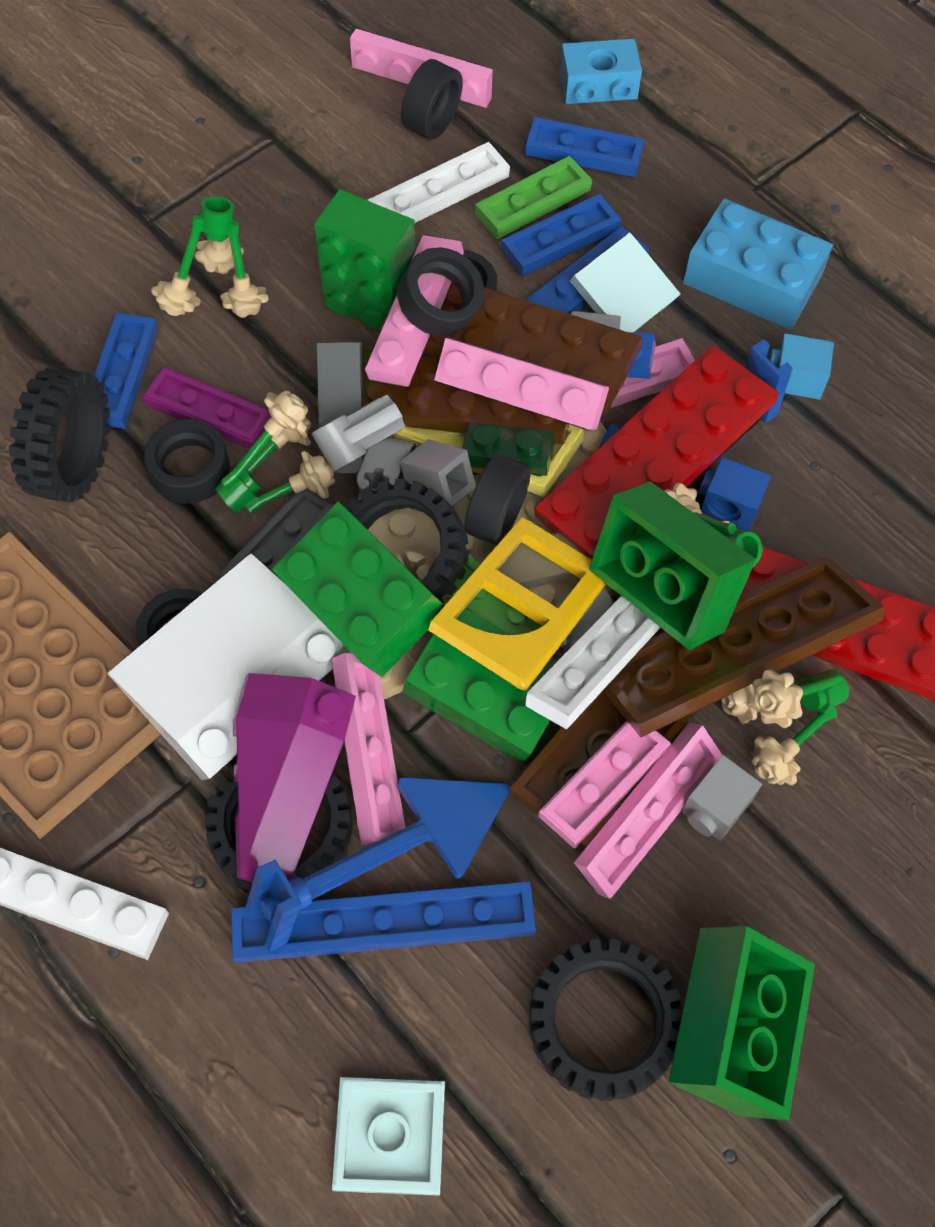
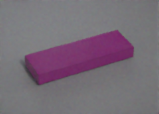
M164 366L142 396L145 406L176 419H197L209 423L221 433L222 438L248 449L265 431L264 425L271 418L269 409Z

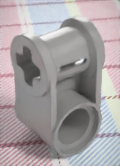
M387 437L366 449L367 453L357 474L359 490L361 491L369 486L375 491L378 489V482L387 480L392 485H395V479H404L400 461L416 449L415 443ZM361 492L359 493L358 501L363 498Z

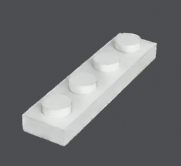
M487 142L368 199V201L412 218L416 223L508 178L510 166L496 149Z
M621 596L527 692L526 707L568 729L660 629V626Z
M0 848L1 906L143 959H149L169 915L165 908Z

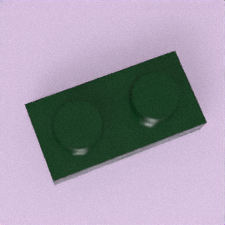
M469 422L462 449L467 450L471 467L485 469L490 460L500 454L529 466L531 474L547 476L555 446V432Z

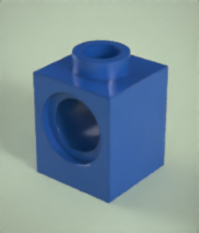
M722 457L716 472L708 470L701 484L698 494L705 497L701 509L702 514L719 521H729L734 523L736 527L749 531L771 475Z

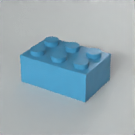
M724 198L690 252L683 284L788 330H792L823 275L834 244Z

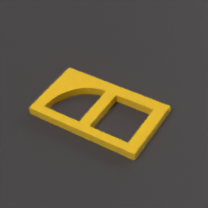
M521 517L435 616L428 630L517 688L526 691L607 584L589 570L592 559L524 517ZM521 542L581 579L559 608L498 571ZM483 588L542 627L525 634L500 635L473 628L456 618Z

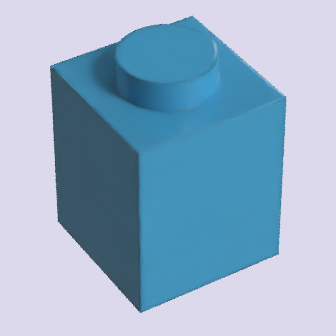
M784 333L780 348H772L769 361L776 368H779L786 362L793 368L785 391L786 394L821 399L830 377L834 342Z

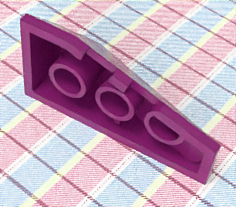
M255 673L246 675L233 717V737H237V764L234 766V782H238L239 814L235 816L237 878L253 883L257 868L276 859L288 881L292 879L344 743L356 698L355 695L313 678Z

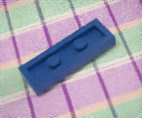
M535 117L526 143L525 155L556 162L570 156L581 167L636 178L645 139Z
M598 194L502 239L501 251L523 277L610 235L621 226L622 219L602 195Z
M116 313L94 374L98 378V382L103 384V393H106L108 397V403L105 407L110 408V417L106 420V424H110V427L126 429L159 330L156 318Z

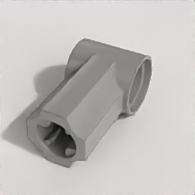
M387 394L361 407L360 410L347 417L345 414L311 434L334 472L366 454V449L405 428L397 405Z

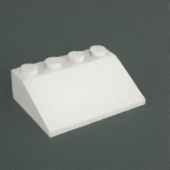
M249 554L107 674L199 778L206 780L215 775L237 755V737H233V717L246 675L255 673L313 678L320 681L333 669L331 658L351 652L284 582L253 554Z

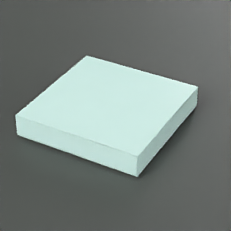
M631 233L624 236L570 280L595 313L621 316L620 330L626 332H636L680 295V292Z
M340 1077L332 1190L338 1192L440 1196L445 1081Z

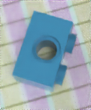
M635 39L562 44L559 73L565 104L638 99L642 68Z

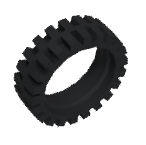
M47 367L45 371L40 370L35 374L36 379L29 380L26 384L28 393L22 392L18 400L22 408H15L13 419L17 420V427H11L10 437L15 438V443L9 446L10 456L16 458L12 461L11 468L12 472L17 473L15 480L18 485H22L21 489L24 492L49 500L71 503L74 500L83 498V493H88L91 489L90 482H95L98 477L96 468H102L105 459L101 454L102 451H107L108 442L104 441L105 435L110 434V424H106V420L110 417V408L105 407L108 403V397L106 393H103L104 386L101 382H98L97 377L75 370ZM67 407V432L64 447L56 463L57 434L60 421Z
M395 479V485H392L387 480L378 482V489L375 491L368 486L360 491L363 498L359 501L352 497L346 503L350 508L349 512L367 529L377 519L387 513L406 508L424 512L434 521L440 533L441 550L434 568L423 579L422 583L444 604L445 602L442 597L446 593L452 596L456 591L457 586L454 583L457 578L463 579L466 570L462 565L463 562H468L469 552L465 547L466 544H469L468 537L463 529L462 521L452 506L432 488L428 489L424 484L416 481L410 484L405 479Z
M233 766L228 770L230 777L227 780L221 778L216 784V795H210L207 803L209 813L205 814L206 837L213 858L221 871L238 888L246 892L251 890L253 883L237 878L236 845L232 836L233 818L238 809V782H234ZM331 774L321 800L327 814L326 833L318 849L305 861L297 864L292 879L296 877L303 879L344 859L348 853L347 847L348 843L350 844L352 836L351 810L346 793L336 775L333 776Z
M600 939L588 940L584 945L578 943L569 947L565 953H560L545 968L532 994L529 1010V1031L538 1060L542 1061L546 1072L551 1077H555L562 1087L568 1091L573 1090L579 1093V1096L587 1099L596 1098L600 1099V1101H613L614 1099L632 1097L644 1091L661 1078L674 1058L683 1009L680 1008L681 996L678 988H673L671 984L673 978L667 969L662 971L658 966L659 961L651 954L648 957L640 952L641 948L632 943L629 946L621 945V940L609 939L608 942H600ZM597 969L618 971L636 981L649 997L655 1015L654 1038L646 1054L632 1066L615 1071L591 1069L574 1059L560 1041L555 1024L556 1003L564 987L578 975Z

